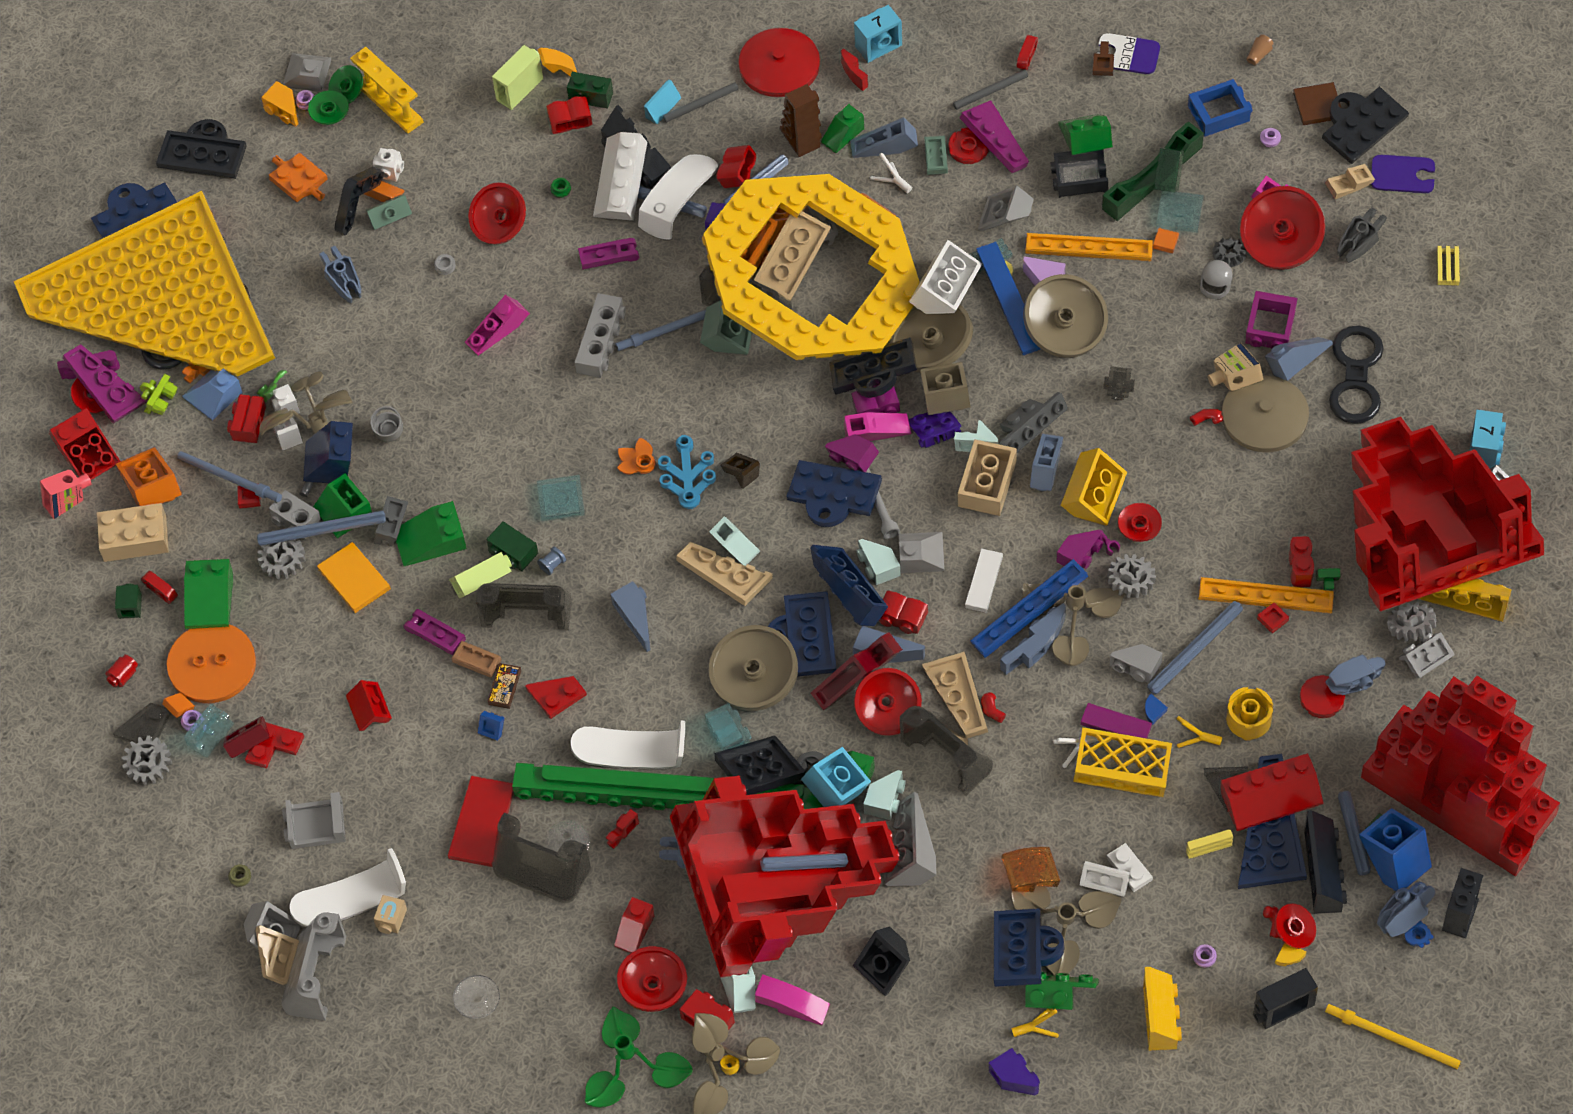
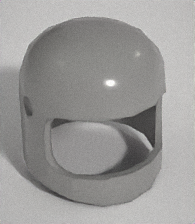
M1213 260L1204 266L1200 281V290L1203 295L1211 299H1220L1229 293L1233 277L1229 264L1221 260ZM1205 280L1209 285L1215 287L1226 286L1225 291L1221 294L1209 293L1202 286V282Z
M391 406L380 407L371 416L370 424L373 433L383 442L395 441L402 434V419L397 410ZM385 409H386V410H392V411L395 412V413H393V412H384V413H381L380 415L376 416L379 411H382V410H385Z

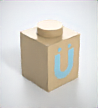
M382 895L374 916L375 926L380 932L398 934L407 911L405 901Z

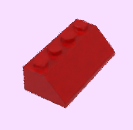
M1308 753L1221 780V794L1236 831L1307 810L1324 803L1317 774Z

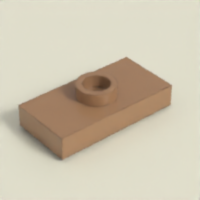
M461 641L451 658L453 663L492 678L502 660L501 656Z

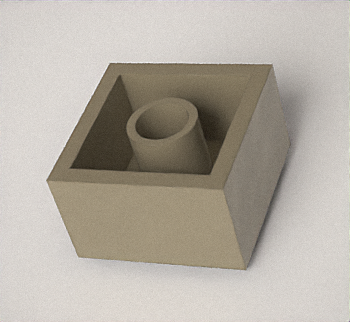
M962 362L920 370L928 415L971 408Z

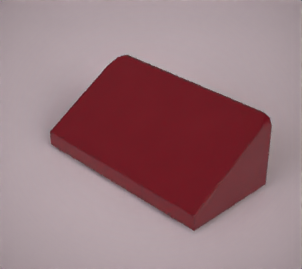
M263 716L225 736L223 747L231 758L240 755L269 738V732Z

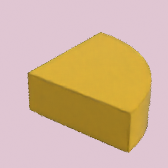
M1284 943L1275 960V964L1287 966L1300 962L1306 956V951L1289 947Z

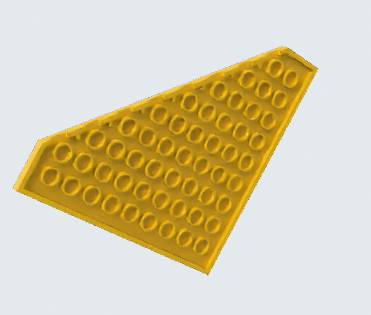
M202 191L14 281L25 311L32 319L215 371H221L224 368L228 373L236 377L276 358Z

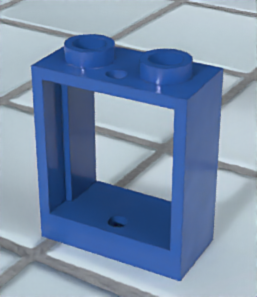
M1234 79L1188 95V108L1199 128L1204 133V137L1250 121V115L1253 111L1251 103L1245 100L1242 87L1238 86ZM1232 94L1239 109L1211 119L1203 103Z

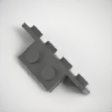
M1057 392L1044 404L1032 399L1025 401L1022 406L1000 424L1002 431L1009 434L999 442V445L1017 448L1018 453L1068 409L1062 393Z

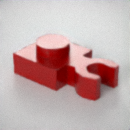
M630 809L626 814H622L616 822V828L606 836L608 840L607 845L615 849L621 839H625L639 824L638 814Z

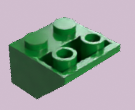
M346 473L329 483L313 506V508L319 511L323 522L372 513L369 501ZM352 529L332 533L338 539Z

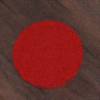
M968 127L962 128L957 133L954 132L949 138V153L953 159L960 163L974 164L980 162L989 152V149Z
M1314 676L1308 679L1301 688V705L1313 717L1330 718L1336 715L1344 706L1345 695L1332 693L1325 683L1330 678L1329 676Z

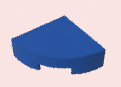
M1150 694L1145 703V713L1147 720L1153 725L1167 712L1168 707Z

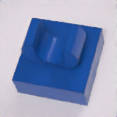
M483 711L480 715L478 734L498 741L502 735L504 717L497 716L492 712Z

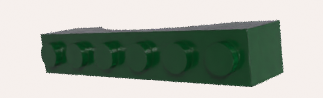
M1188 121L1173 134L1163 150L1149 165L1130 179L1116 183L1103 194L1102 210L1116 221L1120 220L1202 149L1204 133Z

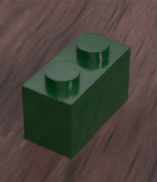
M572 72L567 85L568 100L576 96L586 97L588 105L608 109L613 95L612 79Z
M504 521L486 539L489 553L492 556L502 552L503 556L507 555L512 564L510 567L512 569L517 568L523 571L539 554L536 542Z

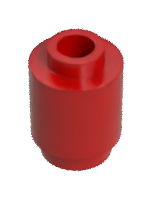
M126 654L123 657H119L105 673L107 682L113 687H123L136 672L137 662Z

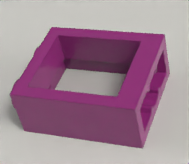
M1255 291L1245 344L1272 349L1277 345L1289 343L1298 298ZM1257 310L1288 315L1285 334L1253 329Z

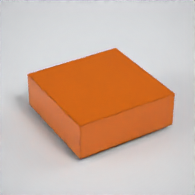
M1159 228L1153 243V249L1173 254L1179 233Z
M181 692L164 698L162 703L176 718L183 716L188 710H194L195 707Z

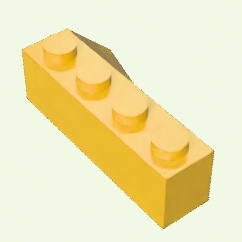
M1473 579L1418 599L1503 622L1512 589L1506 588L1503 585L1486 583L1481 579Z

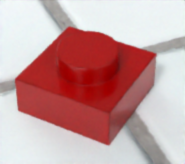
M237 486L239 509L261 506V497L251 490Z
M1273 602L1257 615V620L1273 634L1289 621V616Z

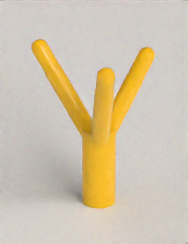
M1180 716L1177 717V720L1183 726L1199 735V737L1178 743V748L1200 741L1220 746L1221 736L1200 731Z
M1047 1008L1032 1022L1011 1028L1014 1037L1033 1031L1058 1038V1033L1035 1027L1055 1015L1057 1009Z

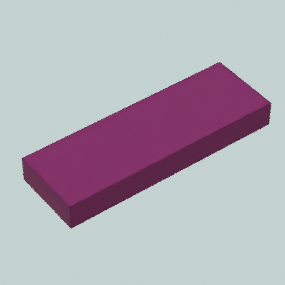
M1091 703L1087 704L1080 724L1095 730L1146 739L1152 728L1151 722Z

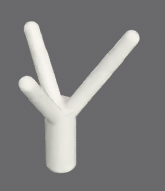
M880 153L881 159L894 178L871 176L870 180L896 183L908 194L913 187L899 176L894 163H889L884 154Z
M1086 735L1085 741L1087 744H1091L1098 741L1097 738L1093 736ZM1081 737L1077 739L1057 738V740H1053L1054 744H1076V747L1062 765L1063 768H1066L1078 753Z

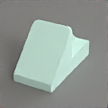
M980 420L978 421L977 433L955 432L954 442L956 451L971 452L974 439L998 444V438Z

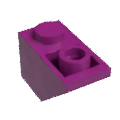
M856 434L825 445L829 452V457L837 463L841 461L849 469L862 472L867 471L879 453L872 442Z
M1094 530L1069 535L1057 551L1056 562L1065 566L1074 559L1082 568L1087 569L1092 561V555L1095 552L1098 553L1104 544L1102 541V531Z

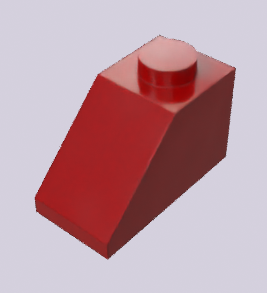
M634 897L631 898L622 915L614 947L629 953L640 947L655 917L652 904Z

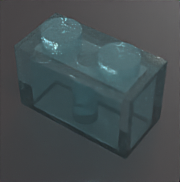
M729 703L705 714L706 725L721 751L750 743L749 740L752 737L748 728L742 727L738 711L736 709L733 710Z

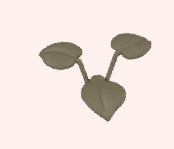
M321 371L315 372L310 376L299 379L291 386L292 392H299L304 389L314 411L308 415V422L295 410L291 409L288 411L287 408H283L263 419L260 424V434L262 436L267 430L288 421L293 415L305 424L307 429L311 428L314 434H316L328 424L324 414L325 409L353 402L346 390H340L326 396L323 402L315 405L309 387L320 383L323 379Z
M1023 583V598L1041 584ZM1079 585L1071 586L1068 589V593H1064L1061 600L1059 599L1040 614L1047 615L1051 608L1058 607L1065 601L1068 608L1073 611L1070 637L1059 636L1053 641L1052 652L1054 656L1070 666H1076L1084 662L1089 653V644L1083 637H1074L1077 611L1085 604L1086 608H1091L1095 616L1102 618L1112 617L1119 611L1125 593L1120 596L1119 590L1113 591L1112 588H1095L1086 593L1085 589Z
M1032 882L1014 883L1011 890L1012 903L1015 910L1040 908L1041 914L1042 912L1045 914L1057 913V921L1063 925L1061 934L1064 939L1065 950L1057 962L1045 966L1054 976L1056 973L1069 974L1078 963L1080 957L1078 944L1072 940L1065 941L1067 925L1074 922L1075 916H1085L1086 923L1093 928H1104L1113 922L1121 904V898L1114 894L1094 891L1083 895L1079 900V908L1082 912L1069 902L1062 903L1059 907L1055 906L1051 909H1045L1050 905L1051 896L1048 889L1043 885ZM1051 943V944H1049V945H1047V946H1048V947H1056L1058 944H1056V943Z
M695 1013L692 1044L697 1051L707 1057L706 1063L709 1064L715 1083L705 1081L698 1087L693 1100V1114H717L727 1104L728 1092L726 1088L719 1086L720 1080L712 1063L713 1061L721 1060L724 1054L727 1053L738 1059L746 1060L745 1070L748 1073L754 1075L762 1074L769 1070L777 1061L780 1047L768 1037H757L747 1045L746 1056L740 1055L720 1044L728 1037L729 1030L725 1021L711 1014Z

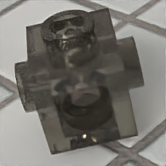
M1110 367L1109 377L1105 376L1104 389H1107V396H1112L1111 399L1124 400V398L1129 397L1130 392H1134L1135 379H1131L1132 368Z

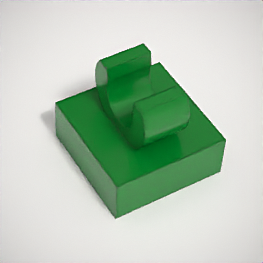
M1340 568L1318 569L1316 571V581H1323L1324 590L1333 591L1334 580H1339L1341 577Z

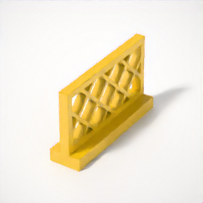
M1082 727L1073 782L1164 797L1172 743ZM1086 735L1096 737L1099 743L1090 748L1085 741ZM1111 740H1116L1121 744V747L1112 751L1107 743ZM1133 744H1139L1144 751L1135 756L1129 747ZM1103 746L1109 755L1100 760L1094 751ZM1156 748L1166 749V755L1157 759L1152 750ZM1125 750L1131 759L1122 763L1116 755ZM1088 754L1096 761L1091 766L1081 764L1082 758ZM1148 754L1154 762L1144 767L1139 759ZM1113 758L1118 767L1113 770L1107 769L1103 763ZM1133 762L1141 769L1136 774L1130 773L1126 768ZM1158 766L1163 773L1162 778L1152 777L1148 771Z

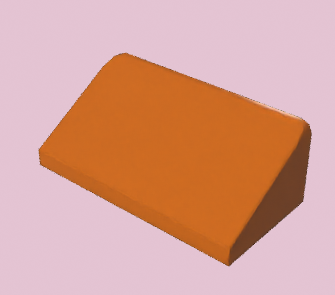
M382 181L378 187L364 193V195L385 202L402 195L404 190Z

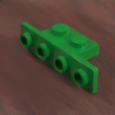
M1041 972L1042 984L1026 985L1025 1007L1072 1010L1074 987L1096 988L1099 984V979L1093 978V975L1090 974L1069 977L1070 974L1056 973L1055 976H1048L1046 972Z

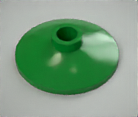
M352 65L342 66L332 75L328 90L342 93L347 98L349 104L361 93L363 87L362 73Z
M333 90L316 94L308 105L310 117L315 122L323 125L335 124L341 121L349 110L347 98L342 93Z

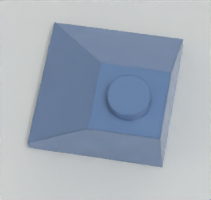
M224 368L221 371L211 369L182 397L213 421L242 394L239 380Z

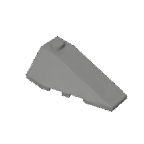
M913 792L899 802L893 826L897 829L894 840H892L895 849L899 852V861L892 872L884 873L885 885L887 886L922 885L937 875L936 855L918 793Z

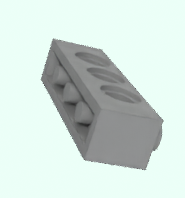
M597 294L575 360L576 373L601 378L603 371H607L609 365L608 355L613 353L615 345L613 340L620 332L619 321L624 319L626 307L623 306L621 297Z

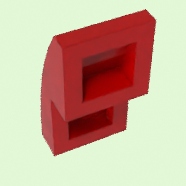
M843 48L841 50L843 69L849 79L860 90L864 91L868 87V75L859 69L858 58Z

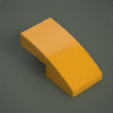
M549 48L537 49L542 65L552 73L561 69L571 76L572 72H577L574 61L569 55Z

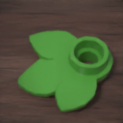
M280 370L269 386L264 384L256 393L267 402L274 395L273 390L277 387L276 383L287 371Z

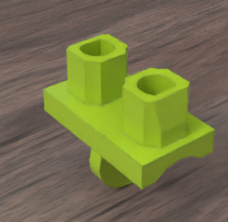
M164 374L156 388L154 387L156 385L155 380L151 379L149 383H141L139 387L143 392L141 398L146 400L150 396L146 404L147 407L144 410L145 413L150 414L153 411L160 415L164 414L169 403L160 399L161 395L163 394L173 399L178 390L177 386L169 382L170 376Z

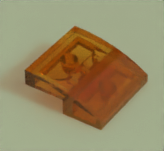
M1050 847L1023 848L1002 854L1001 858L1012 891L1034 892L1036 886L1058 887L1060 878Z

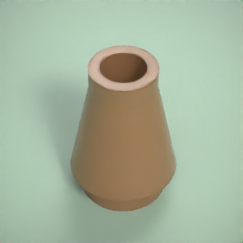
M1266 35L1256 37L1246 60L1256 66L1273 49V41Z

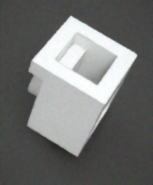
M288 384L273 390L275 399L272 400V406L275 411L287 408L288 411L293 409L298 414L300 413L297 401Z

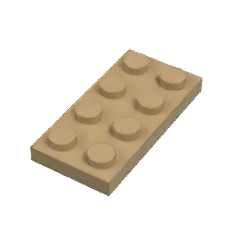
M803 211L797 218L790 214L754 278V282L791 301L831 227Z

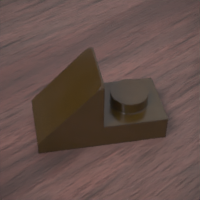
M737 452L720 465L724 472L736 477L742 489L759 477V461Z

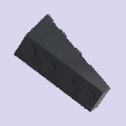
M619 105L615 106L601 129V142L604 147L606 146L607 138L617 133H638L634 127L635 123L630 117L628 119L624 118L622 115L623 109ZM642 133L641 135L647 141L640 182L644 187L653 189L672 167L655 147L651 149L649 141Z

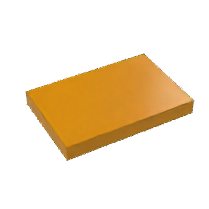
M353 542L317 565L321 574L354 613H357L391 590L387 581Z

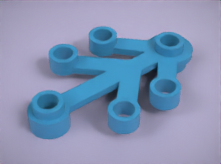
M682 435L676 440V448L681 453L683 471L673 465L671 459L665 455L659 457L658 466L661 470H666L682 481L684 489L673 483L672 476L669 474L661 475L659 481L662 488L670 490L679 497V503L682 507L693 509L700 503V494L716 481L715 472L710 469L705 470L707 466L714 463V455L710 451L703 452L701 454V461L691 470L690 452L693 450V440L687 435ZM706 457L711 458L710 460H704ZM703 472V479L693 488L692 482ZM708 475L713 476V477L710 478V479L706 478V476H708ZM688 496L693 497L692 499H686Z

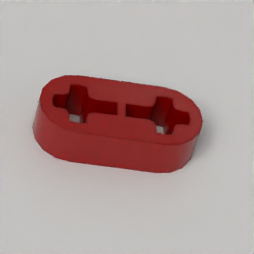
M1026 36L1018 56L1017 68L1028 70L1037 48L1038 37Z
M148 571L141 578L142 583L168 604H171L178 597L174 588L152 571Z

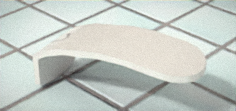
M694 154L683 157L660 179L639 209L638 227L654 237L670 240L676 216L701 185L718 171V163L704 155Z
M681 720L679 729L672 731H625L599 727H582L577 729L572 735L570 742L571 751L579 761L588 765L634 769L680 767L683 758L685 721Z
M388 849L387 860L368 870L337 882L297 893L291 899L289 905L290 915L294 921L301 926L307 927L317 915L323 912L339 914L342 921L378 907L382 895L398 898L405 894L406 881L393 849Z

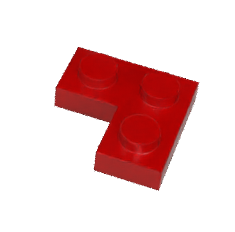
M265 722L269 738L250 748L245 761L246 763L267 769L275 750L296 756L304 739V734Z

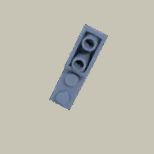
M1064 603L1058 607L1051 608L1042 619L1035 620L1029 627V638H1024L1012 651L1008 650L1002 655L1000 669L1005 675L1022 663L1028 668L1032 667L1046 654L1063 626L1066 616V606Z

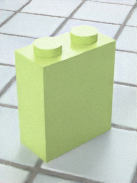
M523 45L492 76L495 96L498 102L512 110L543 80L540 55L535 49H530Z
M502 552L449 580L457 596L462 598L510 573L511 569L509 567L512 564L508 556H503Z

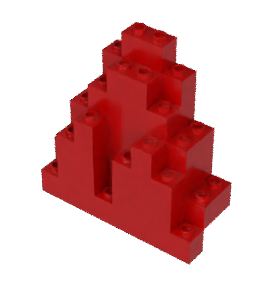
M1400 416L1361 429V445L1363 448L1351 452L1352 469L1363 483V487L1353 490L1355 524L1358 529L1354 530L1356 561L1368 578L1369 596L1379 611L1544 555V538L1532 523L1531 489L1520 474L1498 481L1475 449L1454 456L1433 425L1411 431Z
M1477 675L1469 685L1453 676L1441 692L1440 697L1428 690L1413 710L1406 705L1400 708L1378 736L1376 750L1363 765L1361 778L1516 877L1528 861L1531 848L1556 817L1560 802L1541 791L1547 764L1527 752L1534 726L1514 714L1517 700Z
M740 776L714 778L703 800L694 801V803L675 805L670 815L672 827L720 978L747 974L751 965L756 962L779 960L785 948L791 947L797 936L823 933L835 912L843 908L848 898L874 895L881 884L880 873L892 872L899 861V852L894 847L892 832L888 829L886 821L860 823V815L856 812L854 804L804 809L803 801L799 798L797 790L746 795V787L742 784ZM845 853L848 859V864L845 867L762 871L760 865L763 857Z

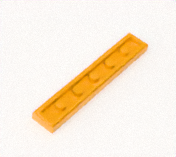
M1027 233L1025 254L1152 261L1153 240Z
M1201 577L1198 600L1227 603L1236 601L1240 604L1265 607L1270 606L1274 602L1284 609L1332 613L1334 591Z

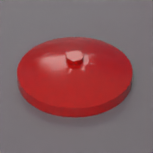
M788 28L768 29L754 35L745 43L739 55V71L743 81L757 93L770 97H785V94L806 84L810 86L816 79L820 68L819 51L814 42L805 34Z
M1277 186L1261 192L1248 204L1241 219V239L1247 252L1258 263L1272 269H1291L1304 264L1318 251L1325 235V218L1319 204L1309 193L1292 186Z

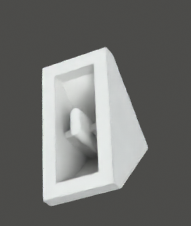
M292 417L273 428L282 450L303 443L297 423Z

